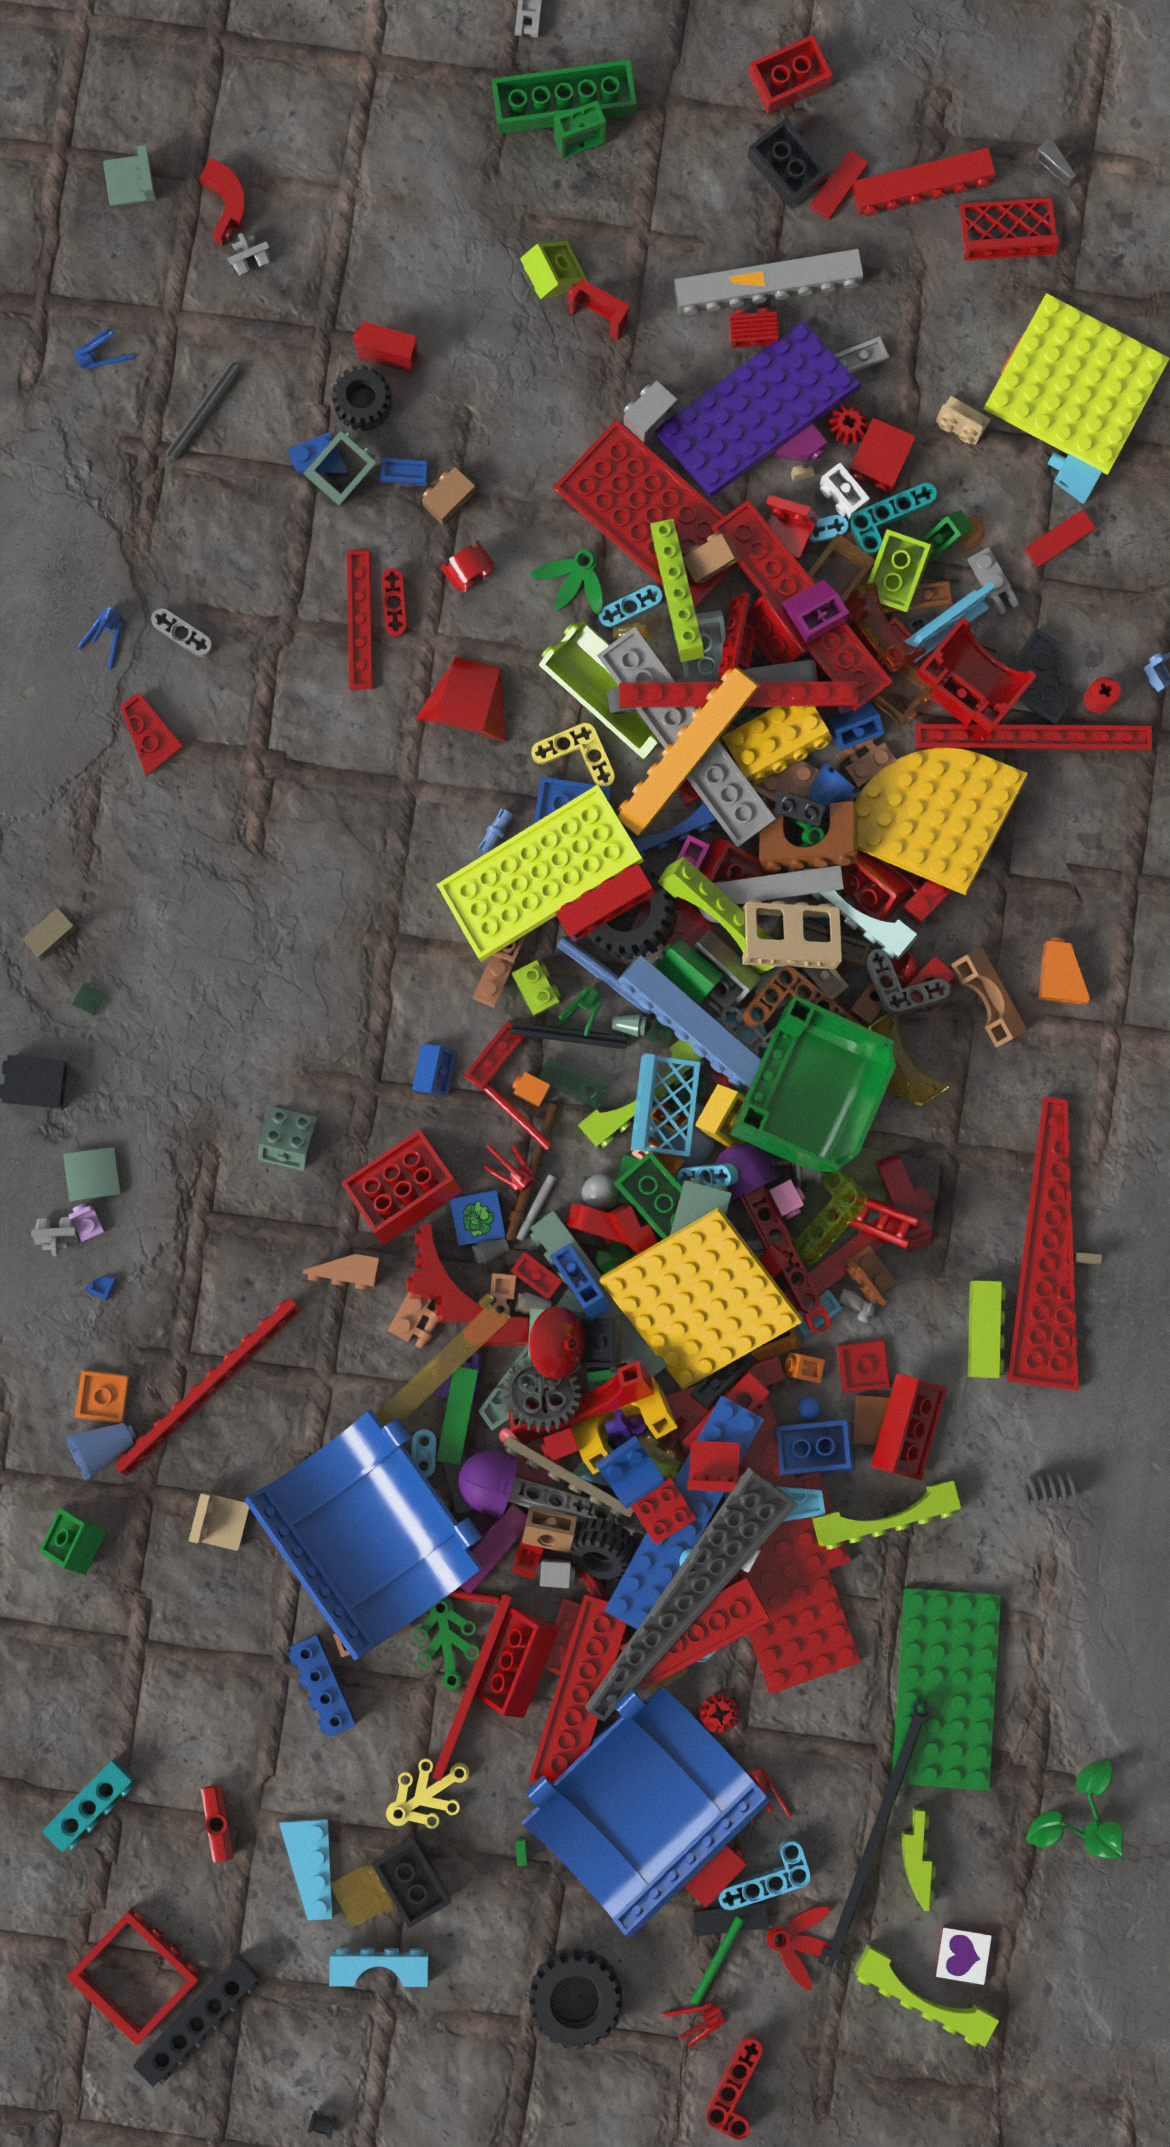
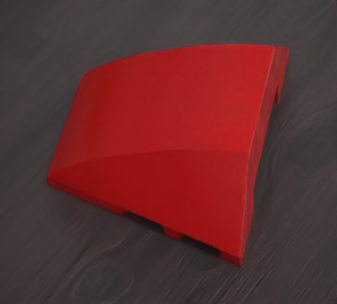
M455 657L415 719L483 734L484 737L506 742L501 668Z

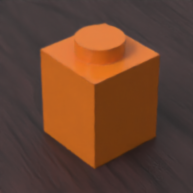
M524 1072L523 1076H517L512 1088L515 1089L514 1095L540 1107L550 1085Z

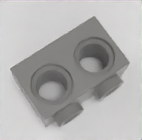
M542 1558L540 1586L569 1588V1582L574 1583L575 1566H571V1560Z

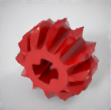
M853 404L850 405L849 410L842 405L840 406V412L833 411V418L829 420V425L832 426L829 432L830 434H837L835 437L836 442L843 438V444L847 445L850 439L855 445L858 441L857 438H864L865 434L863 431H867L869 425L865 423L868 417L865 415L860 416L862 413L861 408L855 412L853 411ZM845 422H848L849 425L853 424L852 428L848 425L844 426Z

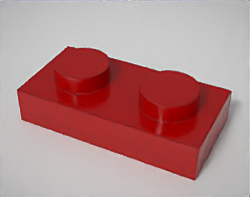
M526 1252L523 1253L511 1269L513 1274L548 1300L563 1282Z

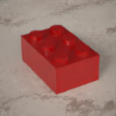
M814 35L750 62L748 72L767 114L831 87L833 77Z

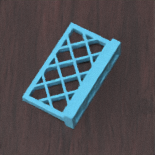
M990 581L978 591H972L905 640L901 646L912 660L917 663L939 646L962 617L971 623L989 609L985 600L993 591L995 585Z
M647 1053L641 1056L631 1151H651L652 1153L690 1157L700 1062L660 1057ZM658 1062L667 1063L672 1070L663 1079L657 1072ZM672 1064H676V1065H680V1066L677 1067V1068H675ZM683 1066L694 1067L693 1077L686 1082L678 1070ZM673 1074L683 1084L674 1092L665 1083V1080ZM692 1081V1087L690 1088L688 1084ZM660 1084L670 1094L661 1102L654 1096V1089ZM685 1087L691 1096L690 1101L683 1106L675 1094ZM672 1097L680 1109L670 1116L662 1104ZM653 1101L656 1103V1106L654 1108H652ZM659 1107L667 1119L657 1126L651 1119V1114ZM681 1111L688 1118L687 1125L682 1129L672 1119ZM669 1121L677 1133L667 1140L659 1128ZM650 1124L654 1128L652 1131H650ZM656 1131L664 1143L659 1147H649V1136ZM677 1135H680L685 1141L684 1151L675 1150L670 1144V1141ZM667 1145L669 1149H664L662 1147Z

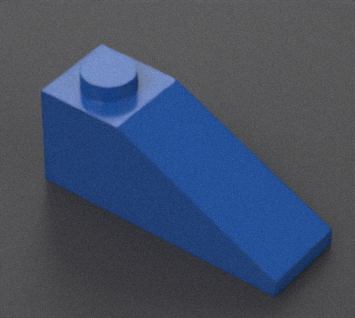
M570 1243L550 1255L591 1321L611 1309L605 1296Z

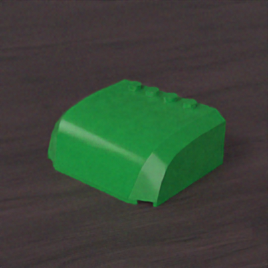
M794 995L779 1018L730 1134L805 1168L822 1172L840 1170L860 1153L896 1068L893 1054L894 1041Z

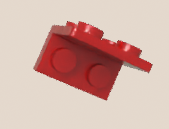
M769 495L766 504L771 509L772 515L768 525L793 557L800 560L819 517L809 506Z
M692 1441L690 1477L687 1490L732 1492L739 1482L740 1444Z
M671 1473L664 1476L665 1482L631 1506L654 1544H658L696 1520V1516L678 1490Z

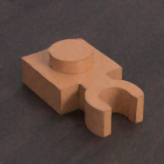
M492 1273L490 1297L497 1298V1300L493 1304L491 1311L496 1312L498 1306H503L505 1308V1315H509L510 1308L506 1302L507 1299L514 1300L515 1275Z

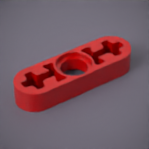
M389 568L382 574L385 628L390 636L401 637L407 629L403 576L398 569ZM392 574L395 575V578H399V580L395 581L396 591H391L390 581H386V579H390ZM391 597H398L401 600V605L398 608L392 609L388 606L387 602ZM388 613L397 614L398 623L403 624L398 628V631H394L393 627H389L394 622L393 615L388 616Z

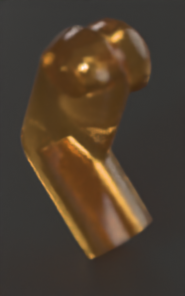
M976 514L968 518L975 529L962 542V546L968 551L984 536L983 521Z

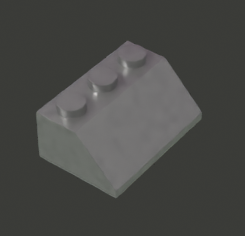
M711 930L692 948L723 975L722 979L705 998L720 1014L727 1007H737L762 979L749 965H743L742 959Z

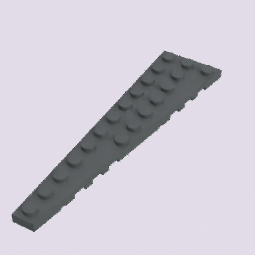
M748 1467L585 1705L589 1713L602 1721H605L615 1710L614 1706L631 1689L633 1690L798 1505L791 1497Z

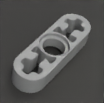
M157 609L153 612L151 622L156 630L197 657H207L212 652L213 645L208 636L166 609ZM166 615L167 621L173 625L170 633L167 632L170 630L168 625L165 623L158 625L159 621L157 618L159 616L163 618ZM180 627H185L189 631L188 636L184 639H178L175 635L176 630ZM194 633L196 634L194 636L196 641L199 643L206 641L205 645L207 648L205 650L200 649L197 651V645L191 641Z

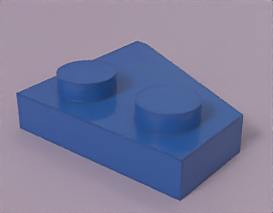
M331 432L287 449L297 473H304L333 440ZM337 446L332 449L314 470L322 475H327V473L340 474L341 476L348 475Z

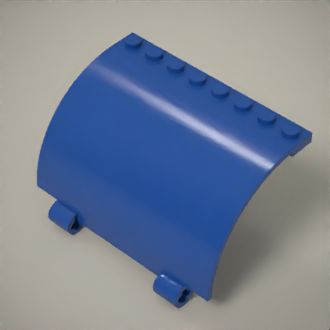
M371 1409L322 1449L244 1500L354 1661L400 1631L483 1569L469 1550L471 1546L483 1538L469 1517L459 1524L454 1519L403 1446L413 1437L400 1418L394 1419L383 1427Z
M663 1686L645 1702L631 1689L614 1706L621 1717L553 1784L543 1775L525 1792L537 1807L521 1822L523 1826L543 1842L569 1868L629 1939L771 1801L720 1743Z

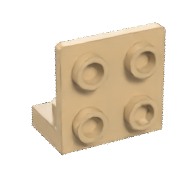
M950 396L947 403L941 407L936 422L939 423L941 429L958 434L963 442L976 445L991 419Z
M205 1492L201 1493L189 1541L194 1543L203 1542L235 1551L239 1550L249 1512L246 1502Z

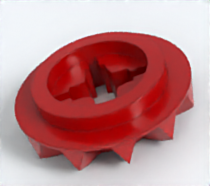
M713 1694L703 1701L700 1708V1718L708 1730L714 1733H725L736 1724L738 1720V1707L731 1697L725 1694ZM716 1703H718L721 1710H730L723 1715V1723L717 1717H709L716 1712Z

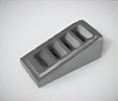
M1049 137L1038 148L1035 159L1066 187H1070L1076 175L1054 141Z

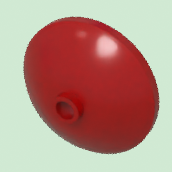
M558 1306L550 1307L537 1317L532 1326L529 1339L531 1359L538 1372L546 1378L559 1380L571 1375L578 1367L584 1353V1331L578 1317L570 1309Z

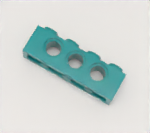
M114 1758L51 1821L42 1833L61 1852L67 1847L72 1850L81 1841L78 1836L84 1830L89 1833L98 1824L96 1818L102 1812L106 1815L116 1805L113 1800L119 1794L124 1797L133 1788L130 1783L135 1778ZM102 1784H111L113 1787V1794H104L102 1791ZM85 1801L94 1802L96 1811L93 1813L86 1811L84 1807ZM73 1818L77 1820L79 1824L77 1830H71L68 1827V1819Z

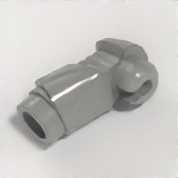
M842 1290L838 1302L859 1311L857 1319L868 1323L870 1317H874L875 1313L872 1301L868 1302L854 1290Z

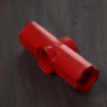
M222 1784L201 1788L206 1818L205 1827L209 1836L213 1862L233 1859L234 1852L229 1829L230 1819L226 1811ZM212 1818H221L224 1823L223 1828H214L211 1823Z

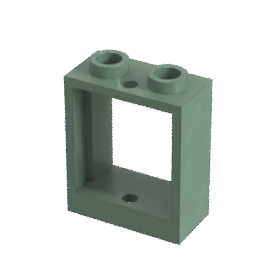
M340 431L303 473L338 506L376 463L373 460L375 455L366 447L361 449L355 444L357 439L348 431L345 434ZM340 440L368 463L342 494L314 471Z

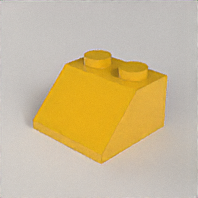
M717 1084L695 1126L707 1136L727 1147L746 1144V1141L730 1134L745 1097L737 1091Z

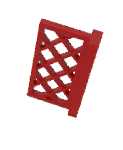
M1052 197L959 204L964 261L1056 255L1059 238L1056 235ZM1037 206H1047L1048 212L1042 217L1034 209ZM1020 207L1025 211L1024 215L1019 219L1010 212L1013 208ZM991 209H998L1003 214L995 220L987 213ZM974 210L979 216L973 222L966 217L965 211ZM1028 215L1039 221L1033 228L1023 222ZM1006 216L1015 222L1010 230L1000 223ZM982 218L992 224L987 231L977 225ZM1043 224L1050 230V235L1042 236L1036 230ZM1020 226L1028 234L1025 237H1018L1013 233L1014 230ZM995 228H998L1005 235L1000 239H995L990 233ZM974 229L982 236L979 240L968 241V233Z

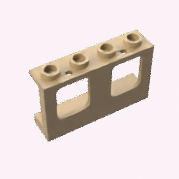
M751 900L743 906L746 951L742 955L743 965L836 969L841 963L839 907H832L830 904L810 906L804 902L796 903L795 905L786 904L783 901L762 903L760 900ZM756 915H783L784 939L758 938ZM803 917L829 918L830 942L806 941L803 935Z

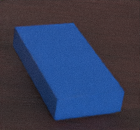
M382 457L380 482L427 486L429 462L427 460Z

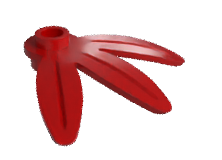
M827 1905L803 1911L794 1917L785 1928L775 1926L768 1931L766 1936L768 1946L775 1951H780V1956L786 1970L793 1980L806 1991L812 1988V1983L803 1962L794 1950L820 1956L823 1945L830 1947V1944L812 1936L798 1935V1933L811 1928L826 1917L830 1912V1907ZM780 1934V1940L775 1942L776 1935Z

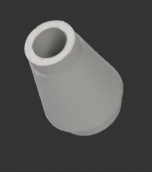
M527 1292L517 1294L515 1312L520 1313V1315H530V1309H548L551 1307V1301Z

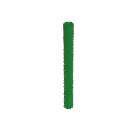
M736 1915L690 2000L693 2004L699 2006L745 1921L741 1916Z

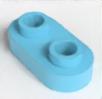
M422 1429L417 1431L412 1438V1459L418 1467L421 1461L428 1463L426 1470H420L425 1477H429L436 1468L437 1441L432 1431ZM422 1437L429 1439L427 1446L421 1445L420 1439Z

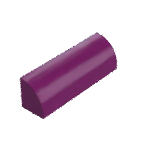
M508 1502L500 1519L488 1516L477 1529L483 1538L471 1546L469 1550L483 1569L460 1586L467 1593L470 1594L524 1532L527 1514L516 1504Z

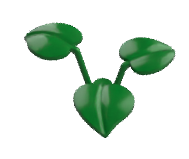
M1108 1760L1092 1763L1082 1769L1077 1777V1788L1082 1793H1088L1087 1797L1096 1820L1095 1822H1089L1085 1826V1832L1080 1831L1067 1822H1062L1063 1817L1061 1813L1048 1811L1039 1815L1032 1822L1026 1837L1027 1843L1041 1848L1054 1846L1061 1840L1064 1834L1063 1828H1068L1085 1840V1848L1089 1854L1105 1859L1123 1858L1124 1834L1121 1826L1115 1822L1103 1823L1093 1801V1794H1104L1112 1783L1113 1768Z

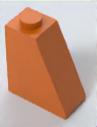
M1051 938L1050 941H1046L1043 945L1038 1000L1086 1005L1089 1003L1090 997L1071 943H1065L1063 938Z

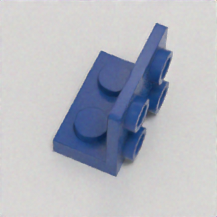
M635 1436L595 1463L625 1509L665 1482L664 1477Z

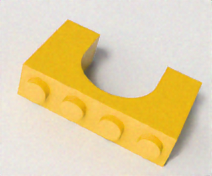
M652 1377L654 1395L618 1409H622L627 1419L633 1416H642L652 1434L658 1439L678 1427L663 1390L654 1377ZM618 1409L571 1426L582 1460L592 1474L599 1472L595 1463L610 1454L608 1447L609 1435L605 1422L615 1419L614 1411Z

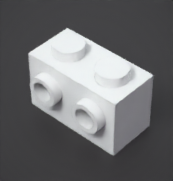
M841 463L837 464L821 478V492L827 499L831 498L836 504L835 508L842 517L846 516L850 520L854 513L868 505L870 498Z

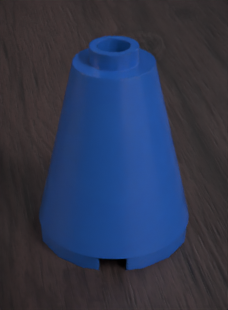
M827 762L822 765L805 796L806 798L824 803L826 807H829L827 816L823 821L830 817V803L852 801L861 793L836 769L831 767L828 770L830 765Z

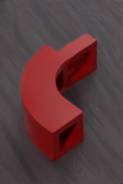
M210 157L200 176L203 187L219 194L225 201L224 212L212 234L214 242L224 246L226 240L229 241L231 239L234 227L242 230L246 220L247 207L242 186L236 175L227 166Z

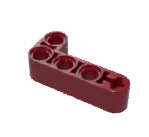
M897 1153L875 1161L877 1171L892 1207L921 1218L920 1225L918 1227L911 1225L906 1235V1238L912 1241L911 1247L907 1249L910 1253L931 1245L932 1233L899 1154Z

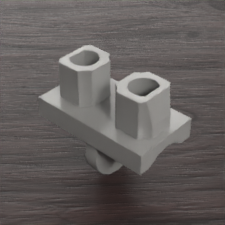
M242 233L237 234L239 241L232 244L234 251L241 248L244 251L227 258L230 265H233L238 275L251 271L246 261L247 257L254 255L259 267L270 262L267 241L249 248L248 245L256 242L254 236L244 238Z
M69 1217L60 1218L59 1228H51L50 1219H37L36 1227L31 1231L35 1245H42L43 1250H51L53 1257L59 1255V1249H67V1243H78L79 1241L73 1220Z

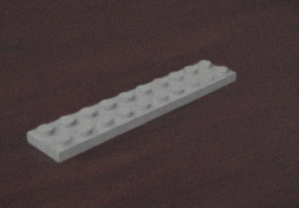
M635 627L596 655L618 686L619 683H676ZM635 708L664 748L669 744L674 745L679 739L676 736L684 725L688 727L694 720L691 716L696 711L695 708ZM717 740L691 772L687 780L734 844L739 847L776 818Z

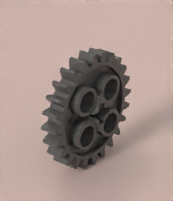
M524 1360L523 1368L516 1365L515 1372L509 1371V1379L504 1381L505 1387H503L502 1395H504L503 1404H507L505 1411L512 1412L511 1420L519 1418L518 1426L527 1423V1430H530L532 1426H536L538 1433L541 1427H545L546 1431L550 1432L552 1425L559 1430L560 1422L567 1425L568 1417L573 1419L575 1411H578V1402H580L581 1395L578 1394L580 1393V1386L576 1385L577 1377L570 1378L571 1375L564 1379H549L541 1375L534 1364H529L527 1360ZM537 1376L541 1380L542 1396L545 1397L544 1406L547 1413H544L542 1409V1397L540 1392H538L539 1383L536 1378ZM553 1380L556 1384H548L546 1381ZM523 1384H530L532 1387L526 1388ZM551 1402H559L561 1405L554 1406ZM534 1405L537 1409H529L527 1406Z

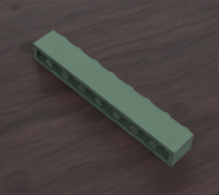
M554 1211L530 1227L533 1231L530 1237L537 1246L540 1244L544 1246L547 1251L544 1253V1256L551 1265L554 1262L550 1255L569 1243L572 1245L611 1307L610 1310L597 1318L605 1319L604 1316L624 1314L599 1282L600 1273ZM559 1272L558 1275H559L560 1278L563 1280V1282L567 1285V1283H566V1281L564 1280L563 1276H562L561 1273ZM629 1321L634 1362L639 1360L652 1378L667 1367L661 1356L655 1355Z

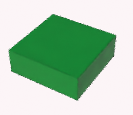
M525 1837L517 1838L515 1842L517 1865L527 1866Z

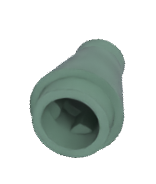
M642 1014L613 1017V1030L640 1037V1035L646 1036L648 1017H643Z

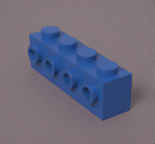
M319 1634L290 1647L291 1652L288 1653L293 1666L297 1665L301 1672L298 1675L299 1681L303 1689L307 1688L311 1695L308 1697V1701L312 1710H317L321 1718L317 1721L322 1733L327 1732L328 1737H331L355 1726L357 1721Z

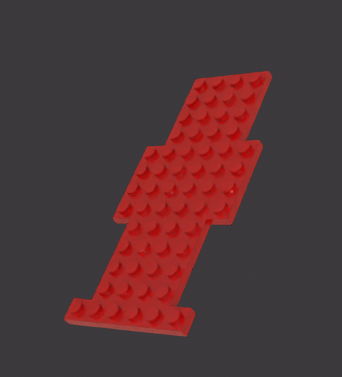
M778 1356L757 1363L748 1371L764 1387L786 1379ZM699 1384L665 1396L678 1427L676 1429L680 1440L709 1412L691 1397L690 1392ZM742 1394L738 1397L737 1403L739 1406L747 1408L750 1405L751 1400L748 1395ZM769 1401L760 1410L756 1407L752 1413L763 1418L764 1421L739 1465V1479L749 1467L774 1486L822 1490L825 1513L833 1512L820 1474H805L799 1477H795V1475H780L776 1427L778 1426ZM682 1443L686 1457H688L691 1451ZM724 1494L718 1506L716 1507L712 1517L710 1518L709 1523H711L715 1515L718 1513V1511L724 1504ZM812 1517L782 1522L759 1547L758 1550L761 1552L750 1573L740 1569L722 1589L724 1590L748 1577L771 1621L748 1633L769 1694L861 1662L829 1573L830 1569L851 1562L844 1541L840 1542V1547L827 1550L826 1546H819Z

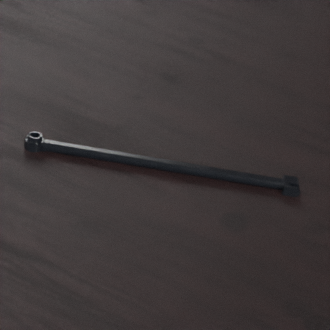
M917 1699L912 1705V1720L830 1947L823 1945L818 1958V1963L823 1964L826 1955L830 1956L827 1966L831 1968L835 1959H838L836 1969L839 1971L842 1970L847 1957L846 1953L841 1952L923 1722L932 1713V1707L927 1700ZM924 1702L926 1706L925 1711L918 1712L917 1706Z

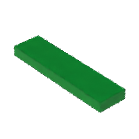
M454 1365L436 1461L456 1465L461 1463L478 1369Z

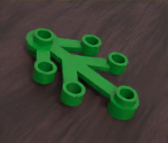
M445 1597L429 1609L430 1615L421 1628L415 1630L413 1638L417 1643H424L428 1638V1632L438 1620L439 1632L427 1649L418 1655L417 1663L420 1667H428L431 1664L433 1655L442 1644L446 1670L442 1682L447 1689L455 1690L461 1685L462 1676L455 1670L452 1644L465 1652V1656L470 1660L476 1659L480 1651L476 1645L469 1644L449 1629L448 1619L460 1626L462 1633L467 1636L475 1632L476 1625L473 1621L466 1620L453 1611L452 1601ZM437 1604H444L445 1611L438 1612L436 1609ZM465 1624H471L473 1630L466 1632L464 1630ZM417 1632H424L425 1638L418 1640L416 1637ZM469 1648H475L477 1654L472 1657L468 1655L467 1651ZM421 1656H427L429 1658V1662L427 1664H422L420 1662ZM449 1676H454L457 1682L451 1685L447 1679Z

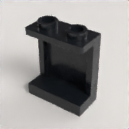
M7 1055V1060H4L2 1064V1074L5 1075L4 1084L0 1085L2 1103L63 1110L68 1063L61 1060Z

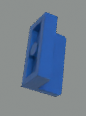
M422 1044L412 1090L448 1097L457 1051L442 1046Z

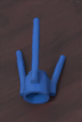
M105 329L85 345L73 351L80 367L84 368L87 366L89 370L133 359L135 355H124L94 362L97 356L93 349L115 335V332H109V329Z
M105 607L103 613L99 614L95 623L77 646L78 649H81L96 629L97 631L92 638L93 643L97 641L104 629L112 632L114 628L115 632L108 669L113 667L120 630L123 626V623L120 622L122 614L112 608Z

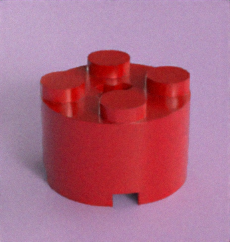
M479 540L475 541L476 547L473 548L470 544L451 557L448 567L445 564L440 567L456 591L461 590L462 593H465L474 586V580L479 577L484 580L493 573L495 563Z

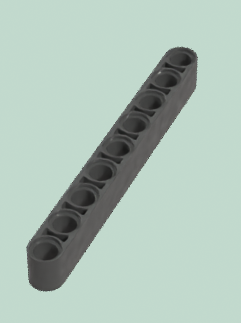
M815 660L742 670L756 682H818ZM719 673L674 680L676 683L723 682L718 679ZM619 688L607 690L609 713L611 715L637 712L635 708H619Z

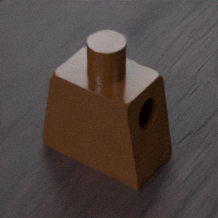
M885 978L880 979L883 987H891V983ZM870 982L848 1012L866 1028L883 1007L872 982Z

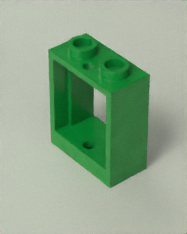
M598 100L554 116V140L562 159L605 144L606 120ZM583 143L584 147H579V144Z

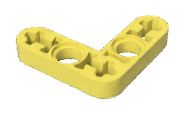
M579 724L539 741L532 747V758L538 764H547L580 750L596 785L610 787L614 783V771L596 730L591 724ZM582 729H585L586 732L591 731L589 740H585L582 737L577 739L578 745H574V739L570 734L575 733V737L581 735ZM560 738L569 739L571 744L568 749L561 750L558 748L557 741ZM553 742V747L557 754L553 755L551 750L546 753V758L543 759L541 756L535 755L538 753V748L542 747L543 750H547L550 748L549 743ZM591 750H598L601 753V759L598 762L589 760L588 753ZM604 762L606 763V766H602L605 775L610 774L607 783H604L603 780H598L600 777L599 769L597 768L594 771L593 767H599Z

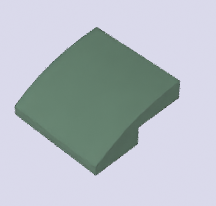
M114 1147L63 1154L69 1202L120 1195Z

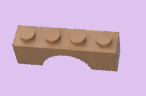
M983 948L967 954L951 964L960 983L975 990L982 998L988 1014L985 1029L996 1048L1028 1031Z

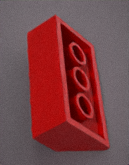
M899 1373L896 1374L871 1467L922 1481L946 1396V1387Z
M508 1606L474 1695L503 1716L524 1718L559 1629L541 1617L513 1606Z

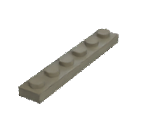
M507 1436L503 1443V1445L507 1446L505 1451L518 1458L521 1454L528 1459L526 1462L528 1465L537 1470L540 1467L545 1468L549 1471L547 1476L557 1482H560L561 1479L569 1482L568 1488L578 1494H581L582 1491L591 1495L590 1501L602 1507L603 1503L612 1507L610 1512L623 1519L624 1515L629 1518L632 1515L633 1509L631 1507L625 1509L620 1500L545 1458L512 1437Z

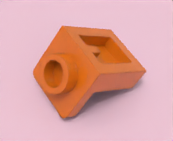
M789 1353L785 1361V1376L821 1383L825 1360Z

